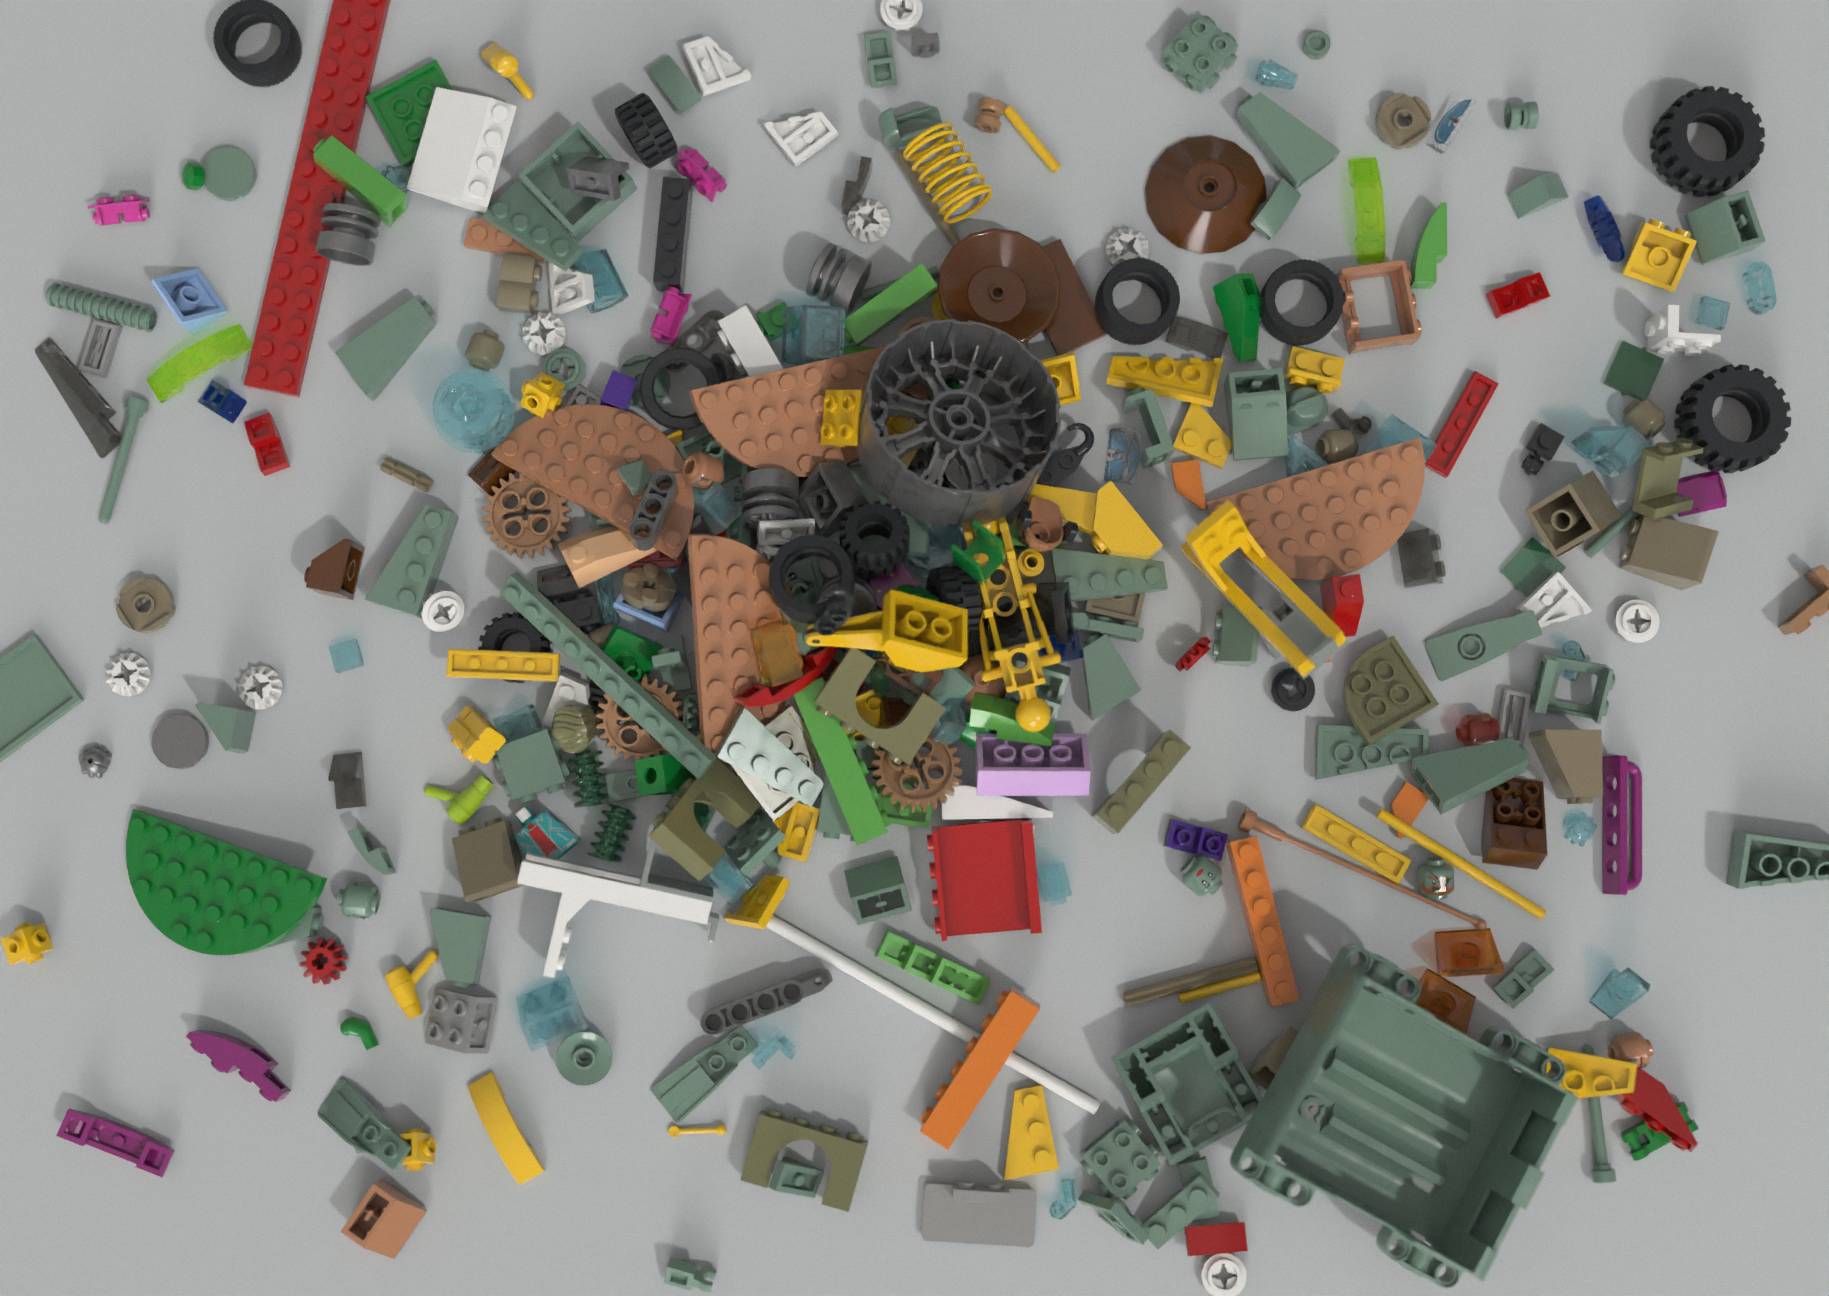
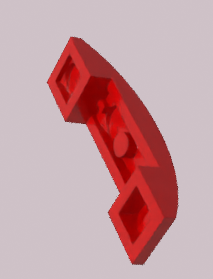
M820 646L803 655L807 663L770 687L755 683L735 696V701L746 707H759L774 704L795 695L811 684L825 670L833 659L838 647Z

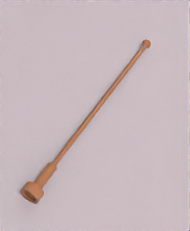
M1246 808L1240 818L1238 829L1249 833L1251 829H1254L1278 841L1283 839L1475 924L1479 930H1483L1487 926L1484 919L1477 920L1287 836L1285 831L1256 819L1257 813Z

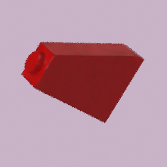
M1360 574L1332 577L1320 586L1323 612L1326 611V615L1342 630L1345 637L1356 636L1364 605Z

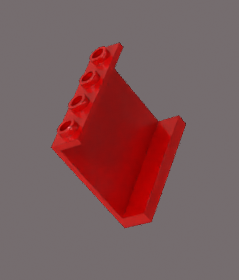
M1031 818L932 827V834L927 835L928 852L934 851V862H929L930 877L931 879H936L937 889L932 890L933 906H939V917H934L936 934L941 933L942 941H947V936L1030 929L1031 934L1042 933Z

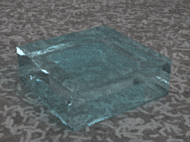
M1703 296L1700 300L1695 324L1717 330L1724 329L1731 303Z
M357 639L329 646L336 673L365 666Z

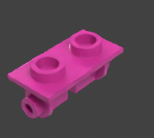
M690 147L685 151L681 149L675 166L680 174L690 179L698 192L706 196L712 203L717 190L722 192L726 189V179L713 167L705 171L704 168L709 165V162L696 149L692 150Z
M139 194L123 196V201L115 202L113 197L97 198V203L89 205L88 209H96V213H93V220L101 226L121 223L119 213H123L125 223L144 222L146 218H150V211L147 207L144 208L143 203L150 201V198L140 199Z
M669 286L668 290L664 291L659 308L664 310L666 314L664 316L661 313H656L650 328V332H652L650 337L656 339L657 343L674 344L675 339L679 335V328L684 315L688 311L689 302L692 297L691 294L679 293L677 288Z

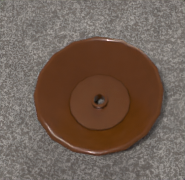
M1212 135L1189 137L1167 148L1151 167L1145 187L1147 211L1158 232L1178 248L1198 254L1225 252L1246 241L1255 230L1250 222L1261 203L1267 200L1265 177L1253 156L1235 142ZM1210 185L1213 191L1207 192L1204 186Z
M992 228L972 233L951 248L940 267L937 292L944 314L948 319L983 323L1000 329L1023 343L1031 340L1048 327L1059 308L1061 281L1054 260L1038 242L1018 231ZM999 291L1002 294V296L995 297L993 295V292Z

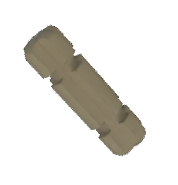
M385 458L381 465L383 472L391 476L393 475L407 484L416 486L424 492H428L433 485L431 478L423 474L421 475L419 472L402 464H398L390 458Z

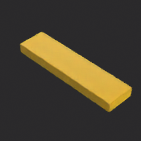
M448 649L446 676L559 682L561 654Z
M1317 804L1312 806L1300 827L1396 884H1399L1412 861Z

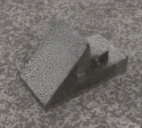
M362 752L333 755L328 781L334 782L336 809L366 807Z

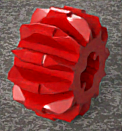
M320 937L317 940V944L313 941L308 942L309 951L303 950L300 953L306 958V961L300 962L299 966H307L308 968L303 973V976L309 977L313 975L312 983L314 984L319 983L320 980L324 985L330 984L331 978L335 981L341 978L339 971L347 970L346 965L341 964V962L349 959L348 955L340 954L345 946L338 945L335 947L336 939L334 938L326 941L324 937ZM321 958H328V963L320 964Z

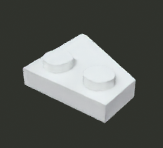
M709 36L683 44L684 53L703 96L751 80L750 72L738 66L733 61L734 58L726 51L721 50L718 44Z

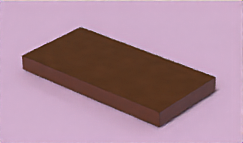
M1061 239L1043 246L1044 250L1054 260L1061 281L1059 308L1048 327L1044 329L1057 356L1068 354L1107 335L1100 326V323H1098L1095 307Z

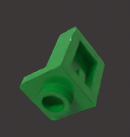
M785 301L763 314L761 311L755 313L758 320L756 322L763 335H767L770 342L798 327V323Z

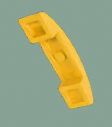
M494 1072L469 1084L468 1089L481 1121L499 1155L518 1184L520 1185L545 1171L533 1146H529L504 1097L506 1095Z

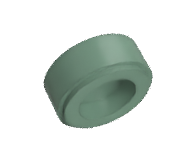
M1312 31L1304 39L1302 45L1303 52L1311 59H1321L1328 53L1331 41L1329 36L1323 31Z

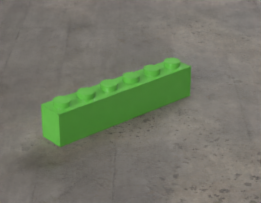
M819 678L793 696L858 846L888 833L886 827L890 826L891 823L885 809L879 812L875 801L880 798L874 784L868 786L864 775L869 774L863 758L857 760L854 749H857L858 746L853 734H846L845 729L839 725L842 720L832 714L829 719L816 710L818 704L814 702V699L825 684L823 678Z

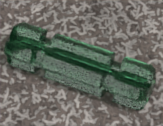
M878 664L873 665V670L869 671L874 695H880L882 699L890 691L885 667H879Z

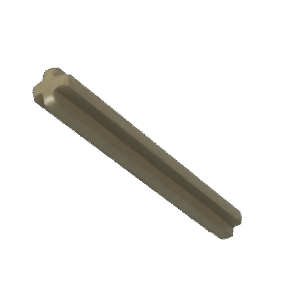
M1248 957L1125 991L1123 993L1124 1000L1127 1006H1134L1257 972L1258 964L1255 957Z

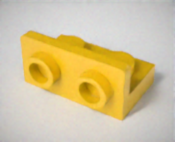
M1292 346L1284 379L1289 380L1293 386L1304 387L1309 385L1317 387L1316 390L1321 393L1331 394L1332 392H1337L1341 387L1342 381L1340 379L1345 359Z

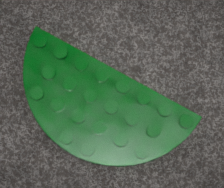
M137 809L132 810L126 837V862L134 895L152 924L167 938L189 950L209 955H237L254 952L272 945L298 926V922L316 904L328 878L147 812Z

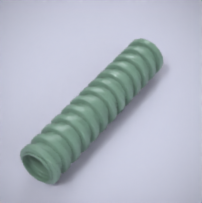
M52 283L46 293L47 304L52 307L56 306L59 309L72 310L74 313L80 312L82 315L88 314L90 317L96 316L98 319L104 318L105 321H112L116 324L120 323L123 326L128 325L131 328L136 327L138 330L144 329L146 332H151L157 323L156 310L153 308L148 309L146 306L132 305L130 302L116 300L112 297L108 298L104 295L100 296L97 293L92 294L89 291L84 292L82 289L76 290L74 287L58 283Z

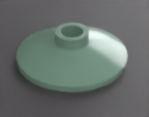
M575 1032L567 1036L559 1045L556 1053V1065L562 1077L570 1083L580 1086L592 1085L602 1080L609 1072L612 1065V1050L608 1042L595 1032ZM582 1051H587L590 1056L584 1059L579 1054Z

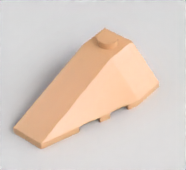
M615 526L581 532L557 544L579 588L658 551L655 548L646 551L638 550L634 547L630 534Z

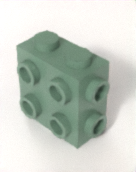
M1197 12L1163 50L1160 61L1163 62L1162 64L1167 71L1180 76L1189 89L1197 90L1201 94L1206 87L1211 89L1220 78L1218 74L1223 68L1228 70L1237 59L1235 53L1239 45L1230 33L1223 32L1216 27L1215 22L1209 16H1203Z
M545 729L506 743L496 751L497 755H494V761L497 769L503 771L505 781L502 784L507 797L511 796L512 800L516 801L521 800L522 804L538 799V793L547 790L548 794L563 790V784L569 783L568 775H571L569 764L566 759L562 760L559 752L562 748L551 734V730Z
M1121 1117L1080 1152L1083 1160L1080 1162L1090 1176L1096 1173L1102 1181L1098 1186L1108 1198L1113 1195L1118 1200L1122 1197L1124 1200L1128 1199L1137 1191L1136 1186L1141 1181L1145 1180L1147 1182L1159 1172L1157 1168L1161 1164L1157 1157L1160 1156V1153L1150 1141L1145 1145L1139 1138V1135L1143 1132L1132 1119L1127 1123Z

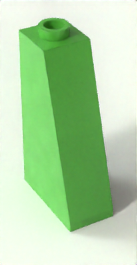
M331 135L327 140L322 139L313 150L315 152L313 154L315 163L371 212L377 214L381 221L389 228L408 209L407 195L335 137Z
M921 263L842 321L844 329L841 330V333L849 344L854 341L856 346H859L937 293L938 285L923 263Z

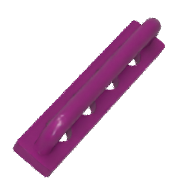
M1603 756L1602 892L1603 894L1626 895L1627 891L1638 887L1642 880V773L1634 762L1627 761V756ZM1627 772L1631 776V876L1628 880ZM1614 778H1616L1617 781L1615 790L1613 787ZM1614 805L1616 806V809H1617V812H1616V816H1615V817H1614V815H1613ZM1614 833L1616 834V837H1617V840H1616V844H1615V845H1614V843H1613V835H1614ZM1614 861L1616 862V865H1617V868H1616V872H1615V873H1614V870H1613V863H1614Z

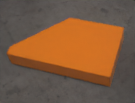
M1199 460L1172 463L1171 471L1175 492L1188 499L1200 510H1206Z
M1404 782L1390 803L1391 813L1411 826L1429 798L1410 783ZM1396 830V837L1403 839L1405 835Z

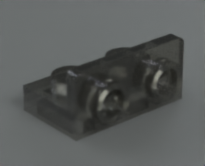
M1430 528L1403 533L1397 540L1404 587L1412 588L1429 584H1442V577L1446 576L1444 562L1439 560L1438 550H1441L1439 534H1435V531Z

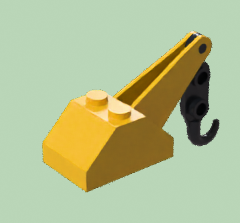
M1073 423L1068 426V431L1074 429L1083 431L1085 434L1084 442L1079 446L1061 450L1047 461L1036 485L1029 496L1023 501V504L1029 506V502L1033 497L1056 503L1060 509L1062 522H1075L1078 524L1079 530L1091 535L1090 538L1093 542L1090 544L1097 554L1146 560L1152 559L1159 553L1163 544L1112 481H1109L1097 493L1055 487L1077 470L1083 457L1094 444V433L1086 424Z
M844 587L828 588L822 592V597L840 595L844 598L831 601L814 619V624L807 627L806 642L809 645L885 651L895 666L918 672L960 667L967 660L968 609L895 590H890L883 597V611L851 617L852 605L855 601L854 593Z

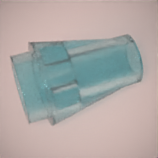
M1271 59L1269 61L1262 60L1256 74V81L1261 82L1262 86L1280 87L1290 90L1294 88L1298 78V74L1292 73Z

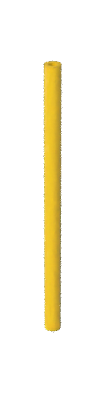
M1383 808L1377 812L1376 818L1435 855L1444 858L1451 865L1541 920L1545 916V909Z

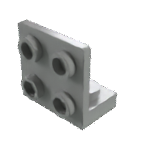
M435 988L425 1042L461 1053L488 1054L498 998L467 995Z

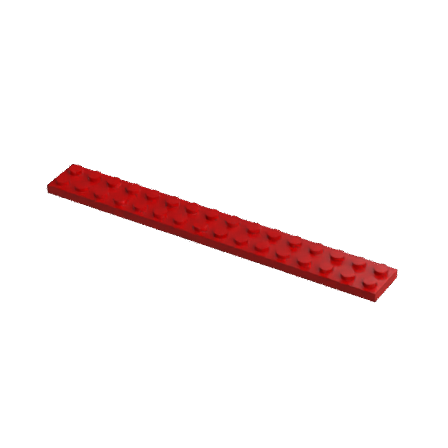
M333 0L244 385L248 388L295 397L300 396L331 261L315 252L318 233L320 231H329L320 224L322 217H325L322 214V210L325 204H344L347 192L342 185L315 163L313 156L315 152L313 150L322 139L327 140L332 135L352 152L356 153L367 105L366 96L370 92L390 0Z

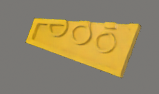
M1113 356L1106 384L1131 390L1144 387L1146 391L1153 388L1155 395L1212 407L1224 358H1214L1213 361H1201V358L1189 357V361L1173 360V357L1149 360L1148 357Z

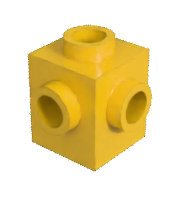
M542 371L532 380L528 379L522 386L521 394L523 396L520 406L529 410L533 415L543 418L547 411L551 410L554 412L555 409L559 408L565 384Z
M31 922L23 923L14 927V933L0 939L9 965L26 961L27 965L44 959V953L54 949L44 923L32 926Z
M421 1128L408 1129L406 1134H399L401 1138L411 1145V1150L400 1166H406L407 1171L423 1170L426 1164L435 1163L437 1147L433 1134L423 1133Z

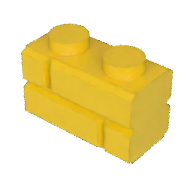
M466 705L458 714L459 718H455L447 727L449 733L453 736L450 741L462 750L461 753L470 761L474 762L477 759L483 764H487L495 755L494 751H498L506 742L505 737L485 716L470 705Z

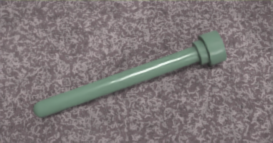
M127 396L125 407L127 408L126 413H128V417L98 518L102 524H107L110 521L139 417H143V414L147 413L150 404L138 398Z
M1584 1045L1582 1053L1594 1055L1593 1047ZM1588 1097L1596 1164H1594V1169L1591 1170L1594 1183L1615 1182V1169H1612L1611 1163H1608L1600 1097Z

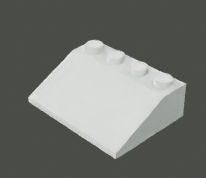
M436 87L407 189L484 214L489 205L517 106L491 97Z

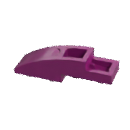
M195 1030L186 1035L191 1041V1047L200 1054H206L212 1060L210 1063L216 1070L227 1074L239 1069V1075L247 1082L256 1084L260 1088L259 1093L268 1101L278 1102L291 1092L284 1083L271 1073L278 1063L257 1047L239 1038L215 1031Z

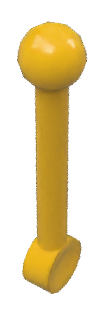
M719 1124L717 1127L679 1128L673 1125L669 1128L668 1133L671 1137L691 1133H717L724 1135L727 1128L723 1124Z

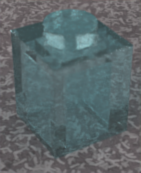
M1064 863L1036 869L1043 901H1050L1051 906L1067 902L1066 897L1071 896L1072 893Z

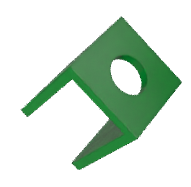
M974 520L971 524L976 539L965 551H962L955 544H952L950 549L955 564L983 585L1006 559L1001 539ZM984 553L988 556L989 561L984 567H981L973 559L976 554Z
M659 755L634 760L639 796L673 794L674 791H680L679 787L688 777H694L673 755Z

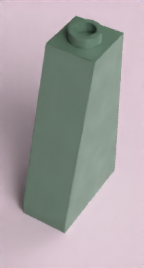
M1261 92L1254 97L1248 95L1237 105L1239 107L1235 115L1237 121L1280 176L1295 189L1334 162L1340 153L1336 146Z
M416 296L412 297L335 352L365 395L372 401L378 398L435 327L436 322L431 317L435 312L426 300L421 303Z
M1512 737L1417 756L1412 759L1410 773L1438 812L1443 814L1524 773L1530 758L1525 747L1519 745Z

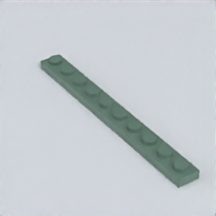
M515 572L511 574L500 595L697 779L705 775L716 759V756L520 573Z

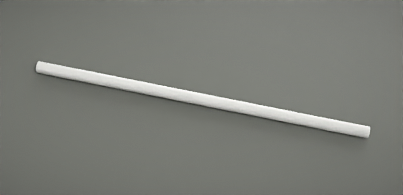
M772 915L770 922L766 925V928L969 1043L973 1036L977 1039L980 1036V1033L774 915ZM1013 1052L1005 1062L1009 1067L1093 1115L1099 1108V1101Z

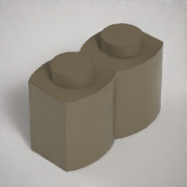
M503 254L497 293V307L500 311L532 314L533 308L538 307L539 292L535 291L537 281L542 279L543 268L542 265H539L536 257Z

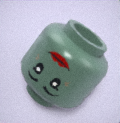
M1193 855L1180 871L1183 874L1181 878L1183 884L1198 896H1204L1208 893L1215 894L1223 883L1220 880L1222 876L1221 868L1205 855L1198 857Z

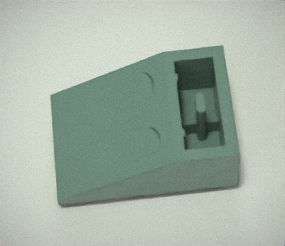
M1283 368L1228 373L1224 382L1233 460L1288 456L1287 405Z

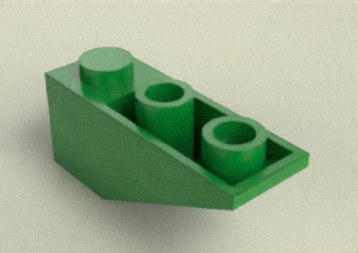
M1253 273L1235 274L1212 288L1216 304L1219 306L1224 320V328L1228 332L1232 344V352L1237 362L1257 360L1261 296Z

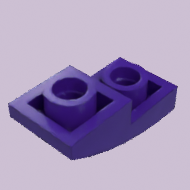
M1170 819L1163 846L1199 856L1205 855L1208 858L1221 861L1228 834Z

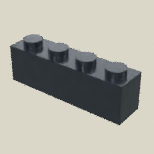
M663 177L653 283L657 291L668 290L669 286L677 288L679 293H684L693 187L690 179Z

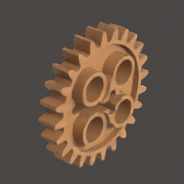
M510 473V481L508 483L502 478L499 479L502 485L500 489L494 486L491 487L495 492L494 497H485L491 502V505L482 507L483 510L489 513L482 520L490 523L484 530L487 533L494 532L490 540L493 543L500 540L497 548L501 551L508 546L507 554L510 556L516 550L517 556L520 559H523L525 552H527L531 559H534L535 551L545 556V547L554 551L555 548L552 542L555 540L560 543L562 539L559 537V534H568L563 525L572 522L569 518L565 517V514L572 512L570 507L564 506L569 500L560 497L557 493L521 473L519 478ZM538 494H545L544 503L534 506V497ZM512 497H517V506L513 509H507V501ZM527 509L530 510L532 513H539L551 510V513L547 515H528V520H525L522 516H515L508 518L506 520L503 519L505 515H525ZM547 520V529L542 533H538L536 531L537 523ZM519 523L521 525L519 534L510 536V527L513 524Z
M644 674L642 681H636L684 726L683 719L679 718L684 715V709L677 708L682 704V698L673 699L676 695V689L668 692V682H664L661 686L658 685L657 676L652 682H648L647 674ZM604 692L603 696L608 701H599L598 706L604 710L597 711L596 717L603 720L597 723L596 728L605 729L600 733L599 737L600 739L609 738L605 746L606 748L614 745L616 747L614 751L615 756L621 751L625 752V761H627L630 755H634V760H639L640 756L649 758L652 754L659 756L661 755V750L669 754L628 713L621 712L618 709V704ZM617 720H630L623 724L617 723ZM630 728L636 731L637 736L633 739H627L623 736L622 732Z
M932 729L921 746L929 749L930 753L921 755L917 752L913 758L915 766L917 768L922 767L921 777L916 768L912 769L913 761L909 765L905 763L901 766H896L891 762V759L886 757L889 751L880 745L881 750H875L874 757L878 760L872 761V768L877 770L872 772V778L879 779L875 785L876 789L884 788L881 795L882 798L891 796V806L899 801L901 802V811H903L906 805H910L912 813L915 812L916 806H920L923 813H925L928 804L935 810L937 809V800L945 804L947 802L946 794L954 795L955 790L952 786H959L960 780L957 777L961 776L962 769L957 767L961 765V758L955 757L958 752L957 748L949 749L952 742L951 739L942 741V731L935 736ZM938 771L942 774V777L933 779L928 773ZM921 778L924 781V783L929 787L928 789H924ZM908 781L914 782L917 788L908 790L903 784Z

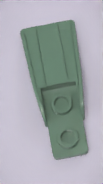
M1529 610L1507 619L1501 618L1476 624L1425 641V646L1439 680L1444 681L1517 647L1519 643L1540 636L1542 631L1534 611Z
M739 1026L722 1041H717L683 1063L651 1088V1092L674 1121L679 1123L719 1087L738 1066V1063L757 1048V1043L743 1026Z
M340 1078L318 1111V1117L348 1144L363 1153L377 1156L388 1167L397 1170L411 1150V1145L394 1132L395 1129L371 1102L346 1079Z

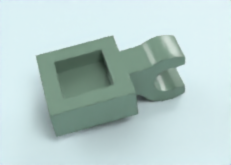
M670 1257L664 1283L690 1291L692 1286L704 1292H711L713 1282L706 1281L704 1278L715 1279L717 1270L712 1267L696 1270L697 1265L683 1259L678 1260Z

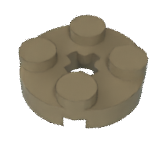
M1399 93L1389 97L1382 104L1375 118L1379 136L1395 150L1417 145L1428 133L1431 113L1427 104L1417 96H1404L1405 94ZM1398 116L1409 118L1407 127L1398 124Z
M647 563L643 567L633 568L624 574L621 593L625 601L631 606L641 610L643 606L652 607L651 611L658 612L669 608L673 604L678 586L657 565Z
M137 578L128 582L121 589L119 605L117 604L116 606L121 622L128 628L142 633L155 632L163 628L176 612L174 598L169 588L159 581L146 578ZM143 599L151 601L149 611L140 610V607L143 605L141 602Z

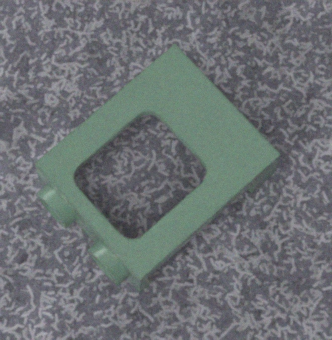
M1541 653L1532 689L1530 708L1534 712L1541 714L1551 711L1591 718L1596 723L1601 724L1602 716H1606L1608 712V692L1613 689L1615 684L1614 670L1606 664ZM1562 670L1579 671L1597 676L1590 704L1584 705L1555 699V692Z

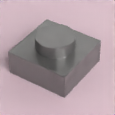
M938 32L912 36L913 57L928 58L934 56L935 53H939Z

